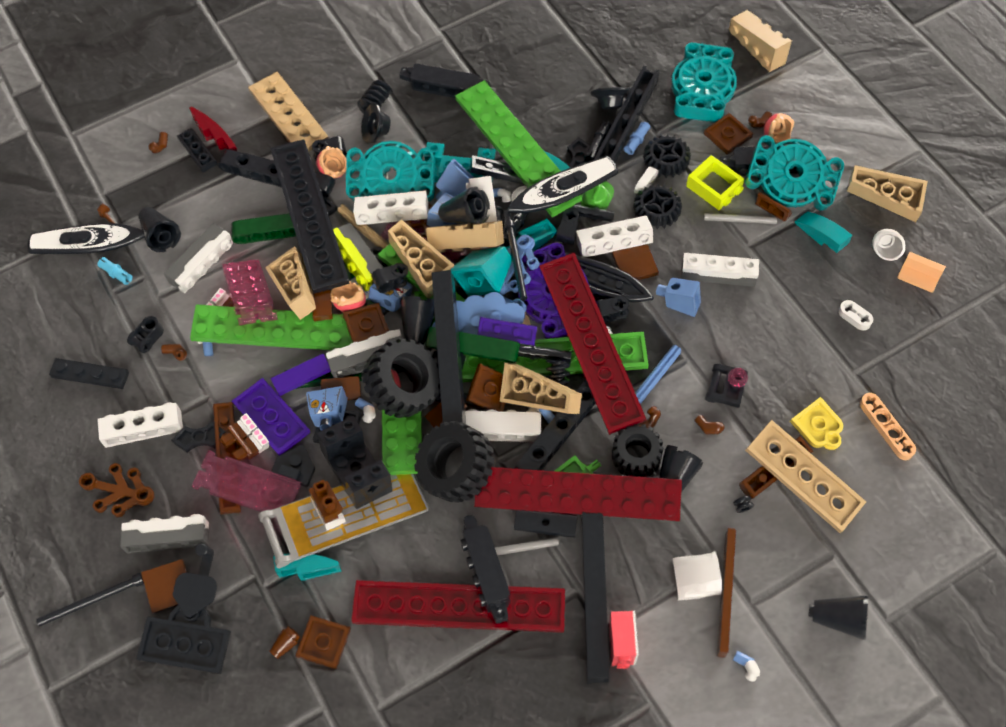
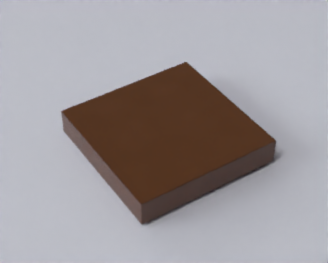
M730 113L706 128L703 133L726 155L753 137V133Z
M648 244L612 252L616 267L637 280L659 274Z
M379 303L343 312V318L352 343L361 342L372 336H379L389 331Z
M478 364L466 401L486 410L492 409L503 412L505 402H500L503 374L483 364Z
M183 559L141 572L152 613L178 605L173 597V590L177 577L187 573Z
M311 615L295 656L337 670L351 628Z

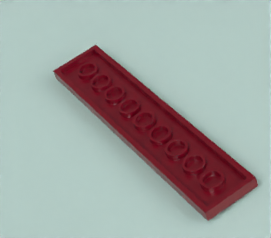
M575 253L539 265L608 434H613L621 429H625L627 426L631 427L634 424L646 421L645 414Z
M491 467L493 472L487 479L489 482L485 487L481 488L482 491L478 495H475L474 507L579 515H582V513H603V516L680 522L682 480Z
M356 580L351 622L352 624L564 633L565 588L508 586L511 600L507 607L508 621L496 624L491 613H487L486 607H481L478 594H481L479 587L475 588L474 585Z

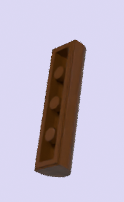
M801 436L796 439L808 452H813ZM786 457V465L794 467L793 459ZM761 466L741 481L739 486L746 496H750L753 499L778 479L765 467Z

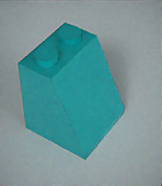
M505 246L473 250L452 267L451 272L468 296L484 295L491 292L500 293L513 260Z

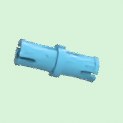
M106 257L101 258L103 261H98V267L108 272L110 277L118 279L124 285L129 284L127 281H132V275L124 271L120 265L112 263Z

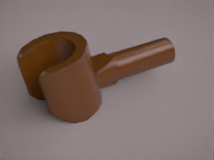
M102 203L97 208L99 215L102 218L105 217L110 223H116L108 214L110 211L109 207Z

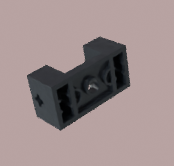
M354 416L317 433L323 455L356 509L393 492L390 473L381 460L376 462L364 444L363 431ZM353 466L361 467V469L356 472L351 470Z

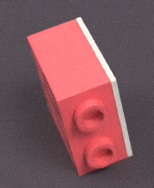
M635 611L611 612L608 623L612 666H617L618 669L630 668V665L636 664L639 655Z

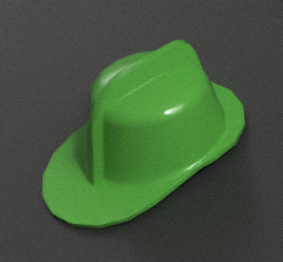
M605 181L583 193L581 205L593 208L597 206L599 209L606 210L614 195L613 186Z

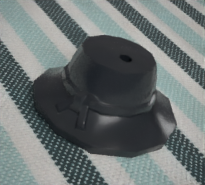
M600 88L591 91V96L598 99L603 110H614L622 107L624 95L631 88Z
M375 102L367 107L361 120L362 138L367 143H373L378 137L387 135L391 126L390 117L380 111L379 105Z

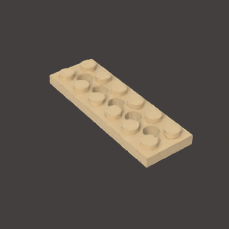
M278 72L248 87L251 94L289 143L305 139L309 152L312 150L313 142L329 138ZM271 90H275L272 94L268 93ZM278 101H284L282 104H276ZM292 112V114L286 115L285 113ZM297 122L301 123L299 126H294V125H293L294 123H297ZM305 133L309 134L307 137H302Z
M773 420L765 426L745 450L839 533L844 531L866 503L862 497ZM770 444L777 445L779 449L777 454L770 451ZM786 457L793 459L794 467L786 465ZM802 471H806L809 473V481H805L802 479ZM817 485L825 487V495L818 493ZM834 498L841 501L842 506L840 509L834 507Z

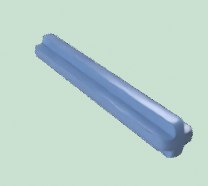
M673 345L635 392L640 404L680 355V347Z

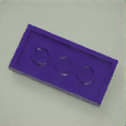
M261 378L232 400L233 405L242 415L248 414L257 426V429L259 428L267 438L269 446L278 456L288 451L311 433L309 428L264 378Z

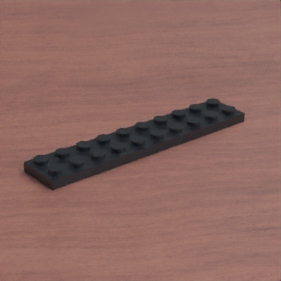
M305 139L270 148L313 294L350 284Z

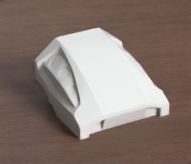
M716 552L672 558L678 600L700 599L721 595L722 581Z

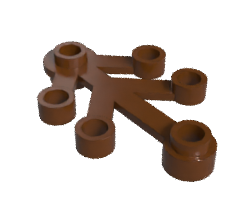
M113 463L109 467V472L114 476L118 485L98 481L91 473H85L79 478V485L84 490L89 491L95 488L113 493L93 503V508L98 513H103L108 505L125 496L131 497L126 502L115 504L112 507V514L120 518L125 514L126 510L137 504L147 506L155 497L154 491L150 487L143 485L140 479L141 473L137 468H130L127 472V476L133 481L136 490L128 488L122 475L123 469L118 463ZM133 472H137L134 477H131ZM143 495H148L145 499H142ZM99 504H103L101 508L97 509ZM118 508H121L119 513H115Z

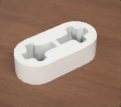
M650 166L638 181L634 193L638 194L639 190L644 191V186L649 188L650 184H653L656 180L659 170Z
M851 300L841 303L838 313L843 319L859 330L870 328L873 316L868 311Z

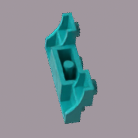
M427 142L426 148L431 149L435 156V182H438L453 159L463 166L474 178L486 177L470 172L471 158L444 155V144ZM479 147L477 156L495 160L496 149ZM429 154L424 155L425 161L431 158ZM424 172L422 178H428L431 173Z

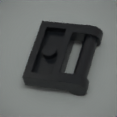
M714 364L712 368L713 376L705 400L711 403L718 402L739 408L748 371L722 364ZM721 374H726L723 393L718 394L717 388Z

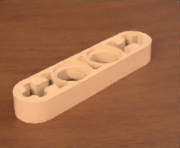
M866 393L860 401L861 409L897 457L902 460H910L916 452L915 444L879 397L873 393ZM866 401H869V402L872 401V402H873V405H872V404H866ZM882 414L886 417L887 421L880 422L876 416ZM888 431H896L899 437H890ZM903 448H904V449H907V448H908L910 451H909V452H907V451H906V452H903L902 449H903Z

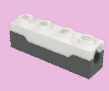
M213 223L164 272L168 283L185 294L219 260L222 254L231 248L233 242L230 234Z
M684 253L682 260L681 279L755 287L759 275V259Z
M400 329L390 330L385 334L372 336L367 340L354 342L343 348H335L331 352L326 353L333 377H349L363 372L364 365L367 364L369 356L387 342L402 338Z
M193 514L190 517L184 518L172 516L170 519L163 520L160 518H151L149 521L131 520L129 523H122L120 547L126 553L196 547L200 543L208 546L209 522L200 514Z

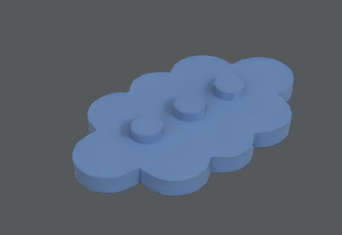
M491 292L484 298L472 295L465 302L456 301L459 332L477 335L480 317L520 324L525 319V312L519 304L506 303L505 298L497 292Z

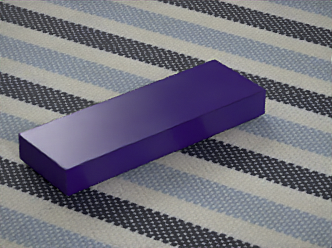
M480 317L477 335L534 346L538 326Z
M320 354L270 379L278 395L281 396L331 372V369L324 354Z

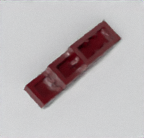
M189 107L191 115L206 141L213 139L219 150L227 148L237 151L236 145L215 121L196 108Z

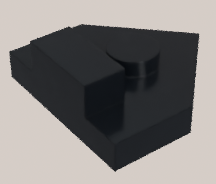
M304 444L277 456L270 475L308 487L315 468Z

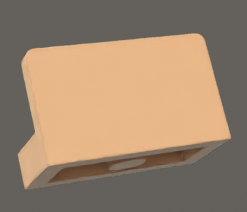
M909 252L898 275V279L933 292L946 266Z

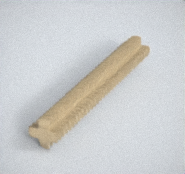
M341 204L338 207V213L373 242L374 245L383 249L389 245L369 225H357L354 213L347 206Z

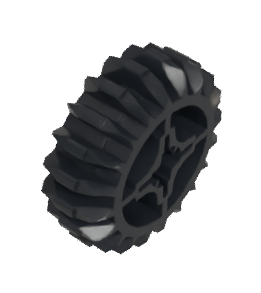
M660 134L659 138L654 136L653 140H649L644 148V163L647 169L651 166L659 170V177L665 175V178H667L668 175H671L674 178L675 174L680 176L690 164V147L687 146L686 142H682L681 138L676 139L675 135L669 137L667 134L666 137H663Z
M650 184L649 188L644 186V191L639 190L634 199L633 208L635 216L642 217L647 215L651 226H656V229L662 226L665 229L667 225L671 226L673 222L678 220V217L681 215L682 203L681 197H678L677 191L673 192L672 187L667 189L666 185L659 187V184L654 187Z

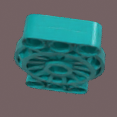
M688 43L686 45L683 61L675 67L672 75L671 87L676 96L674 106L676 116L708 122H716L723 117L725 104L734 96L737 85V77L731 67L734 56L732 49L700 43Z
M765 135L760 138L755 146L745 178V184L750 189H756L762 185L767 196L783 206L791 208L802 207L813 202L817 210L824 211L835 199L844 169V162L839 157H834L827 162L821 150L808 141L787 139L775 145L774 139L771 136ZM761 143H766L769 149H764ZM756 160H762L764 165H758L756 163ZM834 164L837 167V171L832 170L830 165ZM794 166L797 167L796 170L800 177H792L789 169H793ZM756 176L758 182H753L750 177ZM825 181L831 182L832 187H828ZM820 198H825L827 200V204H823L820 201Z
M386 141L374 145L365 154L358 148H351L347 152L346 194L352 201L355 200V197L418 192L425 189L430 190L429 195H427L428 202L433 200L435 196V156L431 149L422 148L416 153L406 144ZM359 154V160L353 161V156ZM424 155H431L428 161L422 160ZM393 168L397 172L395 178L392 180L385 179L384 175ZM354 172H360L359 177L355 179L352 178V174ZM424 172L431 173L428 178H422ZM354 189H359L358 195H351Z

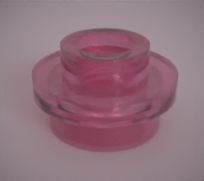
M735 368L729 372L728 380L733 386L742 387L747 383L748 375L744 369Z

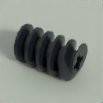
M374 80L358 101L359 110L364 114L367 107L374 102L381 108L382 104L386 101L385 99H388L389 94L392 93V88L382 80Z
M546 360L547 363L551 364L550 367L546 368L551 374L546 377L570 388L565 385L570 383V379L565 377L570 375V371L565 370L570 367V363L565 362V360Z

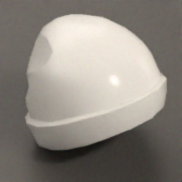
M880 230L874 235L872 240L875 253L884 260H897L905 252V240L895 230Z

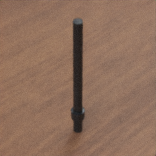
M505 210L503 212L505 218L504 228L508 234L519 297L521 301L527 300V293L514 231L516 229L515 222L512 220L511 213Z
M139 572L132 575L131 579L37 618V624L40 627L128 588L141 586L144 584L142 574Z

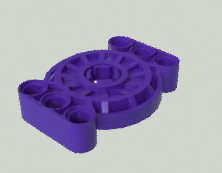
M552 243L533 252L534 257L538 261L544 260L540 265L566 256L564 247L560 243ZM524 255L522 262L524 267H527L525 270L531 277V281L525 285L527 300L525 302L528 304L525 311L526 315L533 321L542 324L541 328L545 339L568 336L549 294L540 268L531 270L527 265L528 258ZM550 328L555 329L553 332H547Z

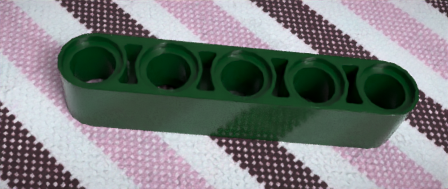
M290 213L237 220L231 223L232 242L235 244L296 237Z
M429 327L425 343V346L428 348L437 349L436 327ZM459 332L460 352L462 354L517 363L520 343Z

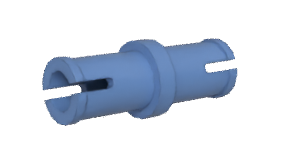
M641 122L637 130L631 134V139L624 147L626 153L633 155L638 145L643 143L644 136L650 130L648 123Z

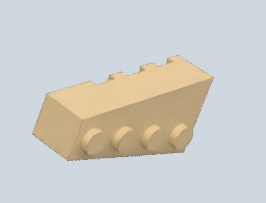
M748 10L731 18L729 31L750 51L751 55L763 67L771 72L786 64L792 40L789 38L784 39L779 31H772L770 25L762 24L761 19Z
M854 166L847 191L916 222L922 213L928 181Z
M401 219L388 230L389 243L403 264L408 267L409 273L426 298H430L433 296L432 272L451 270L454 264Z
M502 221L485 222L482 224L431 226L426 228L428 243L440 253L445 252V249H452V252L463 251V248H470V250H480L481 247L496 248L504 243Z
M294 246L265 268L288 306L301 320L315 310L316 307L302 254Z
M505 363L500 402L567 414H579L581 393L519 364Z

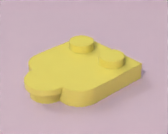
M821 397L790 420V423L812 447L821 448L824 446L828 450H835L841 445L839 433L843 430V422Z

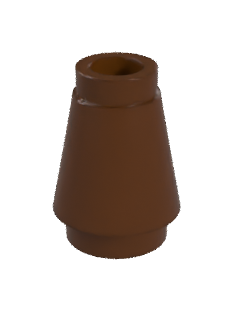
M288 626L286 629H282L269 651L279 659L297 645L301 637Z

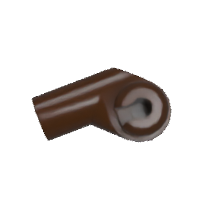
M766 111L761 118H757L756 115L750 116L748 118L749 125L752 128L764 127L772 113Z
M160 132L159 142L149 144L148 148L152 153H159L167 147L168 133Z
M165 344L161 346L162 354H173L179 361H183L187 357L186 350L180 344Z
M652 406L647 410L650 418L642 423L646 425L645 428L649 429V427L653 428L656 426L661 416V411L656 406Z
M699 415L694 420L705 434H720L724 430L722 422H707L702 415Z

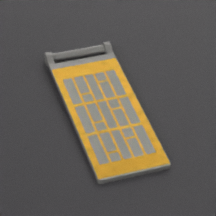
M390 475L393 492L358 509L355 508L342 485L332 488L343 508L342 514L346 522L328 531L314 508L310 496L273 510L260 512L258 517L266 530L276 558L274 561L276 567L282 568L293 561L427 512L429 510L414 475ZM273 517L277 518L290 555H283L271 522Z

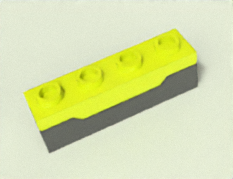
M351 223L334 228L333 231L342 259L346 263L349 272L354 274L358 285L362 286L365 292L369 291L370 286L374 284L371 274L383 267Z

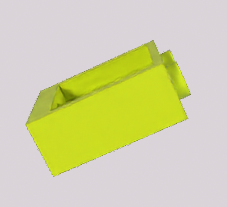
M711 155L688 176L686 187L717 210H720L723 206H728L735 195L738 196L743 191L744 178ZM712 171L731 184L721 195L702 182Z

